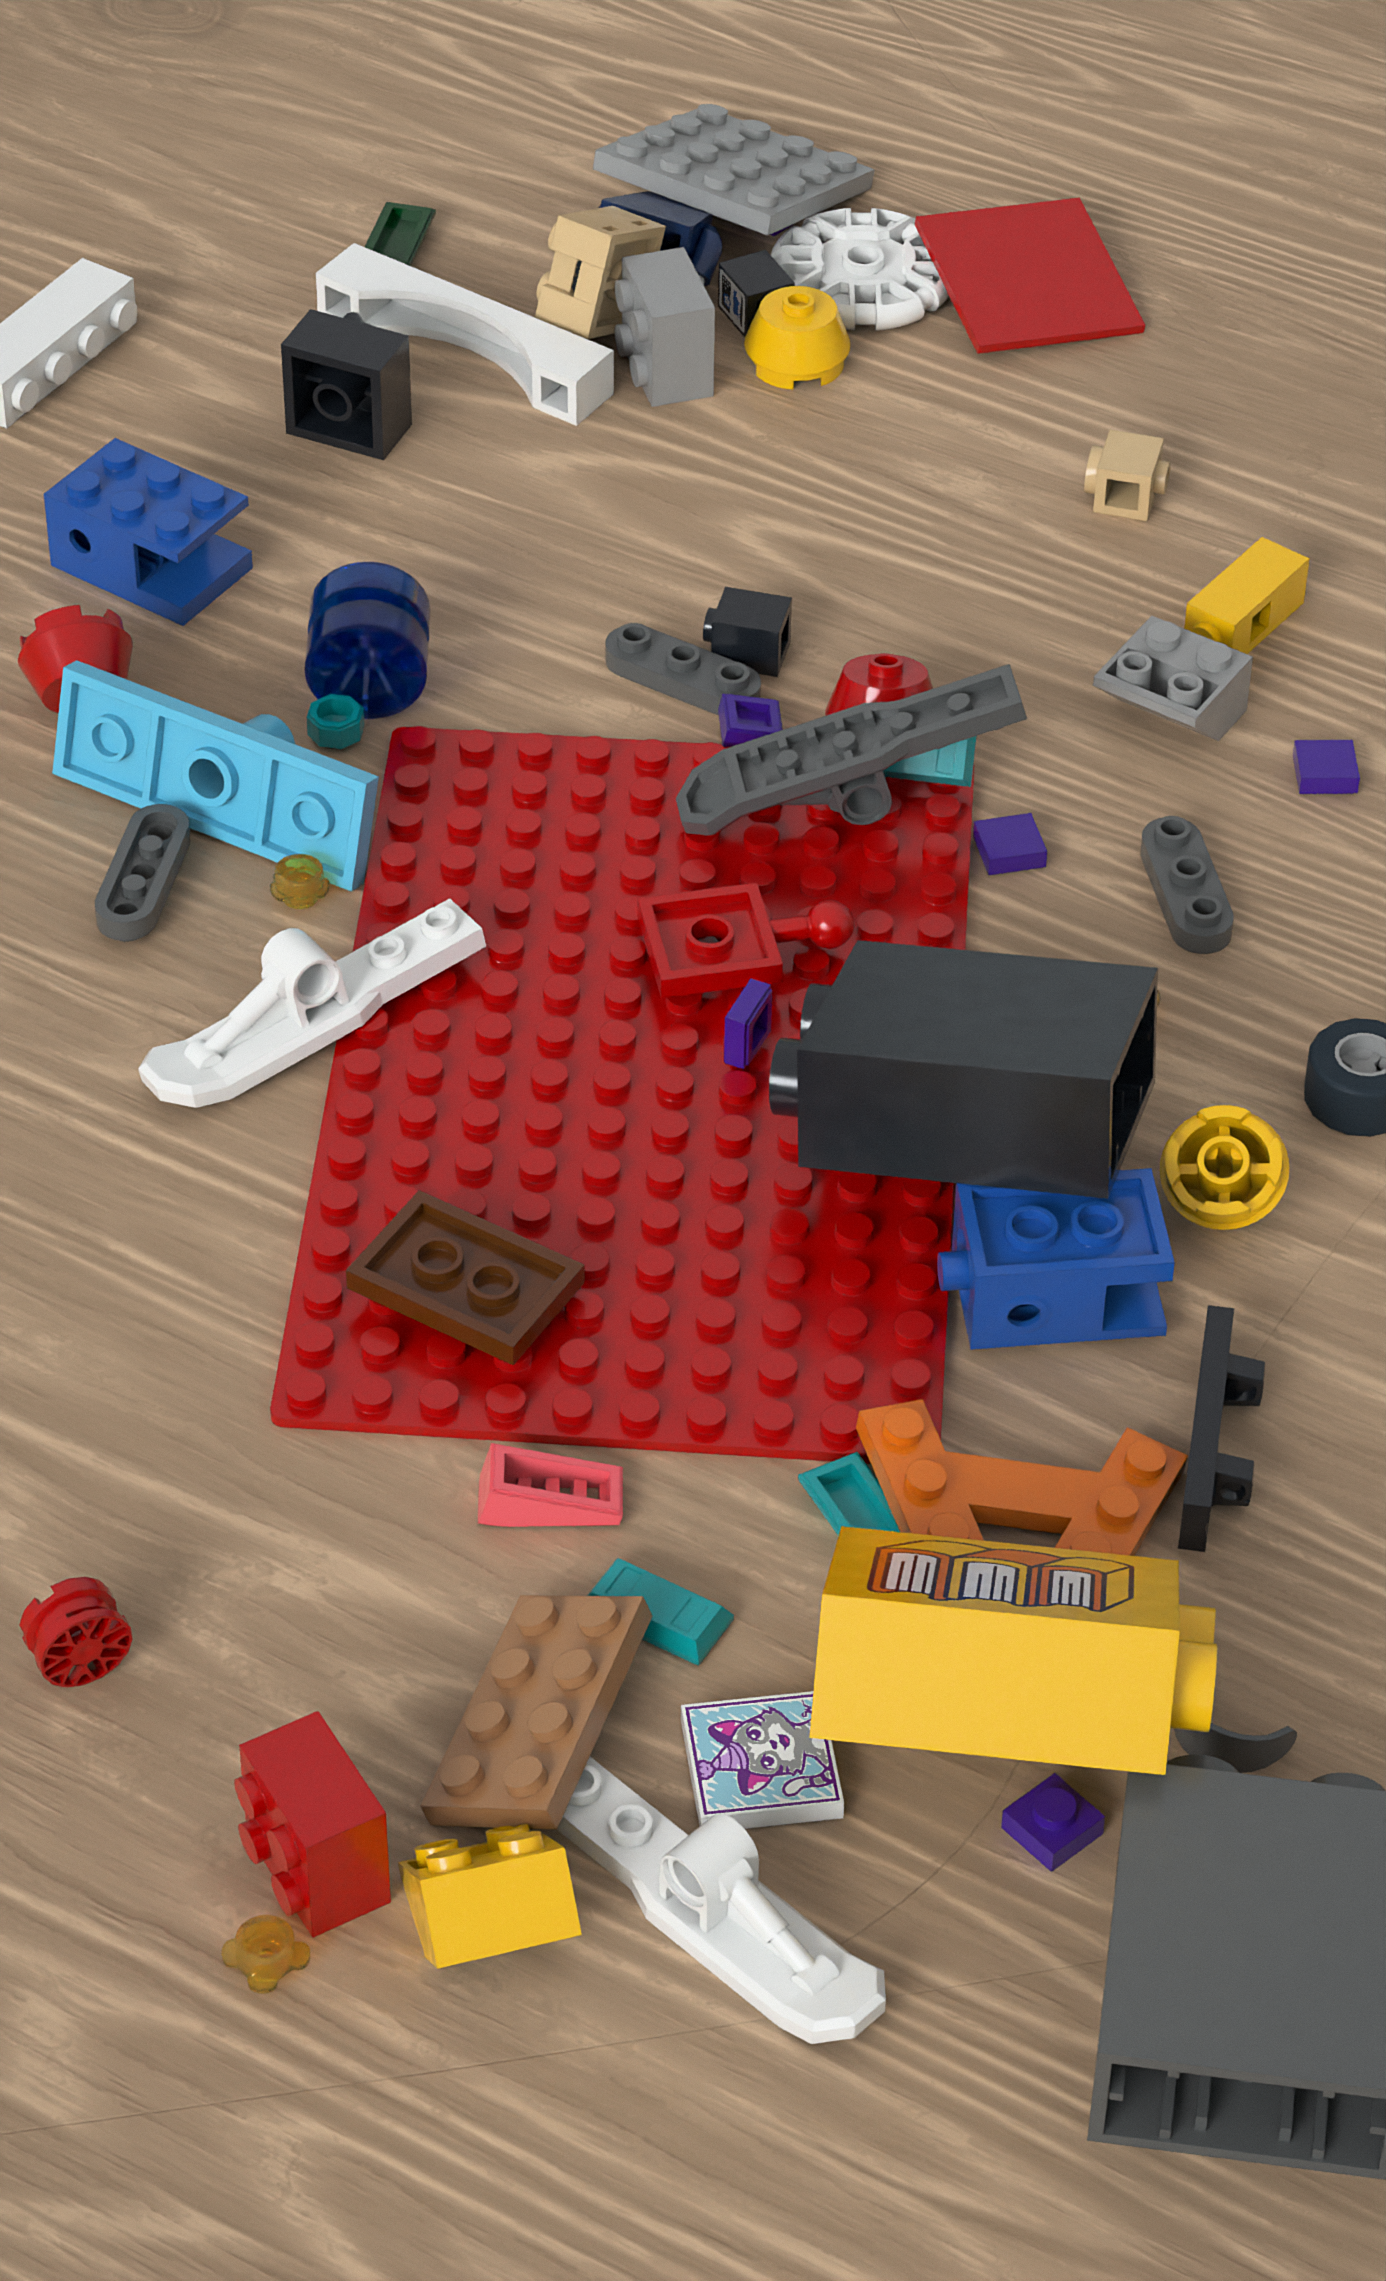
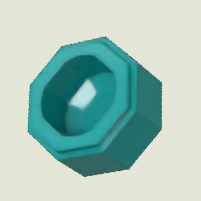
M329 694L313 701L310 704L306 717L307 735L320 747L343 749L360 741L365 727L364 708L350 696Z

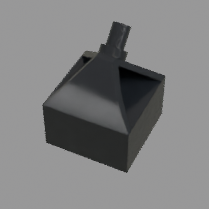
M310 309L281 343L286 434L384 460L412 425L409 335L365 323L357 312L347 313L342 318Z

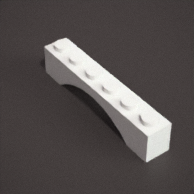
M353 243L316 272L318 311L342 318L347 313L357 312L365 323L405 335L441 340L472 350L493 361L509 373L526 392L533 408L575 426L580 424L614 394V350L356 243Z

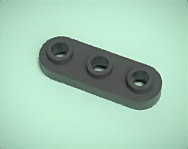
M625 624L610 632L606 638L605 660L611 672L718 716V707L722 694L761 698V678L751 667L659 632L643 624Z
M167 804L150 805L138 810L131 817L95 899L96 924L99 931L106 937L129 942L148 935L155 928L191 841L188 816L178 807Z
M1165 816L1149 822L1142 832L1140 856L1173 940L1184 950L1197 954H1211L1224 949L1231 941L1234 915L1199 829L1191 822L1178 816Z

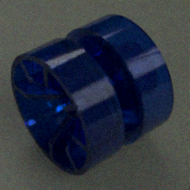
M356 562L341 566L320 580L310 599L304 668L306 682L317 699L329 694L350 696L364 708V719H377L397 714L408 708L419 698L427 680L431 609L424 588L415 578L407 572L388 564Z

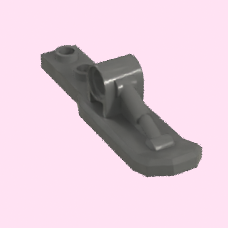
M1007 664L898 701L863 703L721 750L692 769L676 797L680 819L685 832L689 834L715 835L743 816L777 805H829L831 810L840 812L844 820L856 825L872 824L882 819L889 812L892 805L891 794L884 773L885 769L898 761L934 749H940L1027 719L1011 666Z

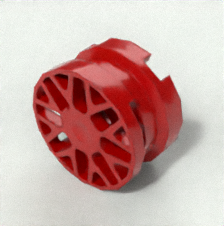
M90 1577L69 1578L51 1585L50 1587L54 1594L42 1603L34 1597L24 1610L19 1626L24 1634L22 1639L28 1650L34 1654L36 1665L42 1676L52 1685L68 1688L91 1683L104 1677L116 1668L128 1654L133 1640L131 1627L125 1616L117 1611L116 1600L111 1591L100 1580ZM92 1661L96 1667L95 1670H91L88 1666ZM73 1666H76V1667L74 1668V1670L72 1671V1673L70 1674V1676L68 1677L71 1668H72Z

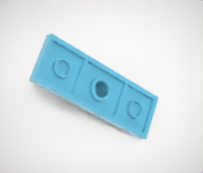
M77 660L63 667L52 774L140 809L155 804H167L178 807L188 816L189 828L350 892L364 884L379 776L296 745L288 726L276 716L261 714L241 724Z

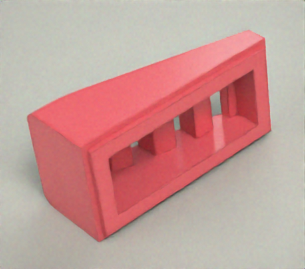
M490 1444L479 1478L478 1524L501 1527L620 1525L623 1517V1467L500 1444ZM560 1488H570V1494L560 1493ZM587 1488H598V1499L587 1498Z

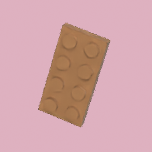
M520 1595L420 1805L430 1825L496 1828L499 1826L517 1827L520 1824H528L529 1829L557 1830L653 1616L643 1596Z

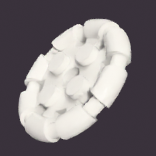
M851 208L818 213L806 218L801 227L792 226L777 240L771 252V256L795 282V286L820 289L833 298L847 330H855V325H875V330L905 326L921 320L924 317L925 310L930 312L936 311L949 297L914 225L915 218L902 213L871 208V213L851 212Z

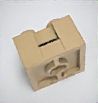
M615 206L558 215L557 222L552 227L548 238L549 249L555 252L551 271L546 272L541 277L537 286L536 296L538 305L535 318L586 339L614 334L615 326L622 324V312H620L615 297V281L622 279V257L660 251L666 226Z

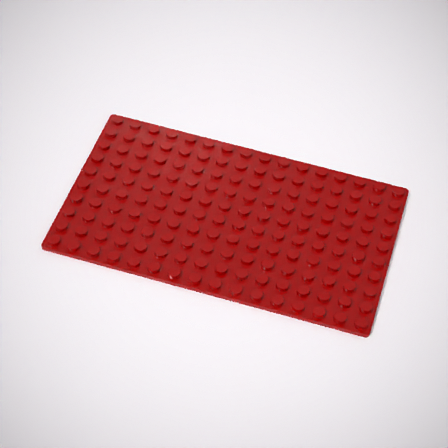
M423 726L398 727L394 729L390 740L352 952L449 898L482 928L486 947L386 1002L363 1026L336 1040L270 1406L272 1423L284 1428L816 1461H835L858 1452L866 1464H871L856 1430L859 1411L923 1399L941 1440L948 1291L940 1290L937 1257L939 1252L950 1251L954 1183L798 1167V1117L774 1115L771 1112L769 1078L773 1053L778 1040L781 1037L800 1039L802 1008L809 985L811 983L833 985L857 940L965 950L974 765L971 787L886 777L892 805L889 812L882 819L872 824H851L844 820L840 812L831 810L829 805H777L743 816L715 835L710 836L685 832L680 819L676 797L692 769L721 750L729 748L722 746V744L713 742H672L656 739H618L599 736L546 735L542 733L492 732L480 729H439ZM758 883L769 920L802 915L807 916L815 904L824 900H836L846 905L851 911L854 918V930L852 936L844 945L833 949L822 948L813 943L811 939L777 943L783 962V982L770 984L772 989L771 1032L749 1066L746 1065L744 1069L724 1063L725 1016L745 987L661 998L637 917V898ZM702 937L697 939L698 941L704 943L719 942L716 939V937ZM419 1190L585 1265V1283L514 1365L347 1289L346 1269Z

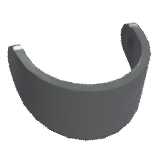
M1212 1722L1209 1732L1174 1729L1175 1736L1181 1747L1189 1755H1207L1221 1759L1232 1765L1239 1773L1254 1772L1275 1763L1291 1749L1297 1738V1732L1290 1726H1286L1268 1735L1238 1734L1219 1727Z

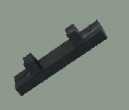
M1208 1305L1178 1549L1205 1552L1211 1506H1248L1251 1499L1254 1461L1218 1452L1223 1405L1260 1406L1264 1387V1361L1229 1353L1234 1308Z

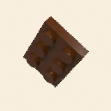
M419 1190L346 1269L347 1289L514 1365L585 1283V1265Z

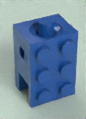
M117 438L111 440L44 493L51 566L179 625L184 626L253 568L252 550L215 534L249 506L248 496Z
M1152 1168L1120 1170L1108 1199L956 1183L952 1251L938 1253V1280L941 1291L959 1290L970 1350L1166 1336L1167 1323L1157 1282L1173 1281L1175 1262Z

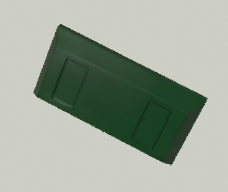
M386 202L367 240L365 248L412 266L435 217L436 209Z

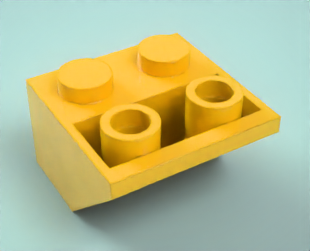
M520 1824L517 1827L499 1826L485 1832L487 1842L459 1848L457 1839L438 1840L415 1847L416 1858L398 1862V1866L426 1959L438 1969L582 1935L565 1847L539 1830L530 1832L528 1824Z

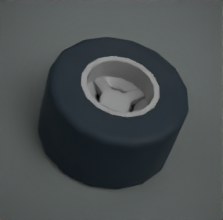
M1360 1018L1335 1022L1320 1031L1311 1043L1304 1083V1100L1312 1115L1328 1128L1355 1136L1371 1137L1386 1133V1023L1379 1020Z

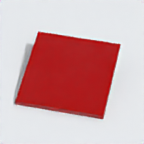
M1080 197L916 216L914 225L977 354L1144 333L1146 325Z

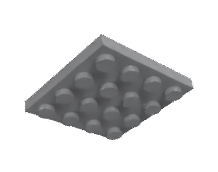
M701 104L695 110L682 115H674L668 121L658 125L647 126L645 130L631 136L620 137L616 142L596 149L593 170L767 236L871 189L875 169L857 163V158L851 154L838 151L826 152L813 147V141L808 138L780 135L770 131V125L765 122L734 118L728 115L727 109L714 104Z

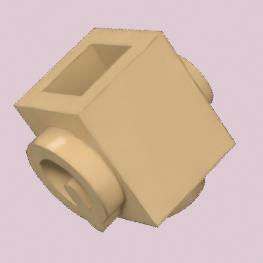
M1110 429L1104 447L1092 446L1087 463L1084 491L1085 493L1095 494L1094 513L1148 521L1156 493L1165 495L1169 482L1171 462L1162 461L1164 438Z

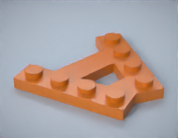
M923 1399L859 1411L856 1430L899 1531L913 1534L984 1541L976 1523L978 1522L1062 1534L1055 1548L1135 1556L1183 1474L1188 1455L1128 1427L1100 1472L945 1451Z

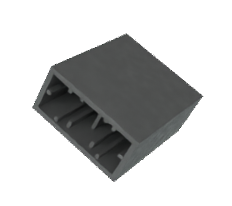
M1198 1754L1183 1755L1167 1761L1165 1775L1128 1771L1087 2141L1386 2180V1791L1380 1784L1370 1778L1353 1773L1326 1774L1315 1778L1311 1782L1243 1774L1221 1759Z

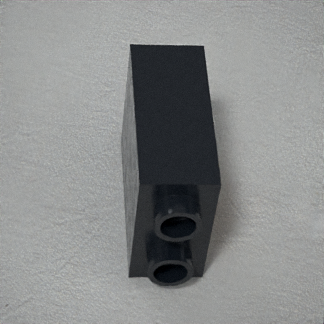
M857 940L833 985L811 983L809 985L802 1008L800 1039L781 1037L778 1040L773 1053L769 1078L771 1112L774 1115L798 1117V1167L1108 1199L1155 1084L1158 968Z

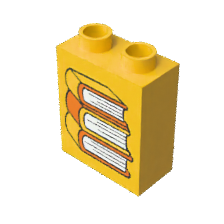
M841 1526L822 1593L809 1738L1165 1775L1170 1728L1209 1732L1217 1663V1644H1214L1216 1608L1179 1604V1560Z

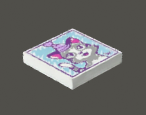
M814 1691L681 1705V1725L699 1827L717 1813L730 1816L744 1829L843 1818L844 1799L832 1740L809 1738Z

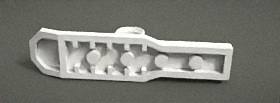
M449 898L392 931L377 937L372 942L336 962L304 931L298 928L280 931L264 947L261 956L263 968L261 976L263 980L228 1014V1017L186 1040L153 1047L149 1050L138 1068L141 1080L160 1101L198 1108L233 1099L363 1026L386 1002L485 948L486 943L483 930Z
M589 1757L557 1830L631 1889L645 1918L774 2024L810 2044L855 2038L885 2012L884 1970L850 1954L758 1880L759 1856L757 1848L747 1831L736 1820L726 1814L717 1813L688 1835L593 1758Z

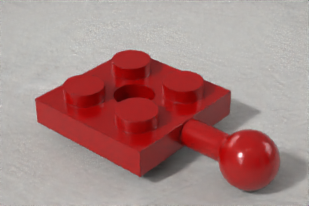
M758 883L637 898V917L661 998L743 988L747 985L750 978L767 984L783 982V962L777 943L811 939L813 943L822 948L833 949L844 945L850 939L854 930V918L851 911L846 905L836 900H824L815 904L807 916L802 915L769 920ZM702 937H716V939L719 942L704 943L698 941L697 939Z

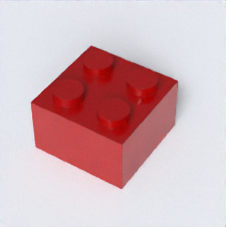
M313 1712L240 1744L242 1776L234 1780V1785L240 1804L245 1811L246 1821L238 1825L239 1835L251 1861L254 1864L264 1861L271 1872L273 1891L284 1913L287 1916L297 1913L312 1938L391 1903L386 1812L320 1712Z

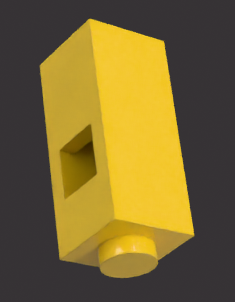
M1261 537L1187 602L1184 629L1248 654L1304 603L1310 558Z

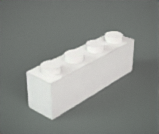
M82 258L0 323L1 427L6 429L137 322V305L135 303L134 279L132 277Z

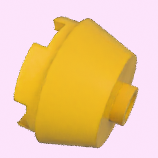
M789 286L774 290L763 298L745 336L744 347L746 353L756 365V376L759 379L775 387L794 389V381H809L820 378L821 386L835 380L843 371L844 360L849 354L851 343L838 307L831 296L811 287Z
M1218 1105L1201 1109L1196 1115L1178 1126L1164 1146L1159 1171L1161 1185L1168 1201L1183 1217L1206 1228L1233 1230L1255 1223L1271 1212L1285 1192L1290 1168L1285 1145L1271 1125L1247 1109L1232 1105Z

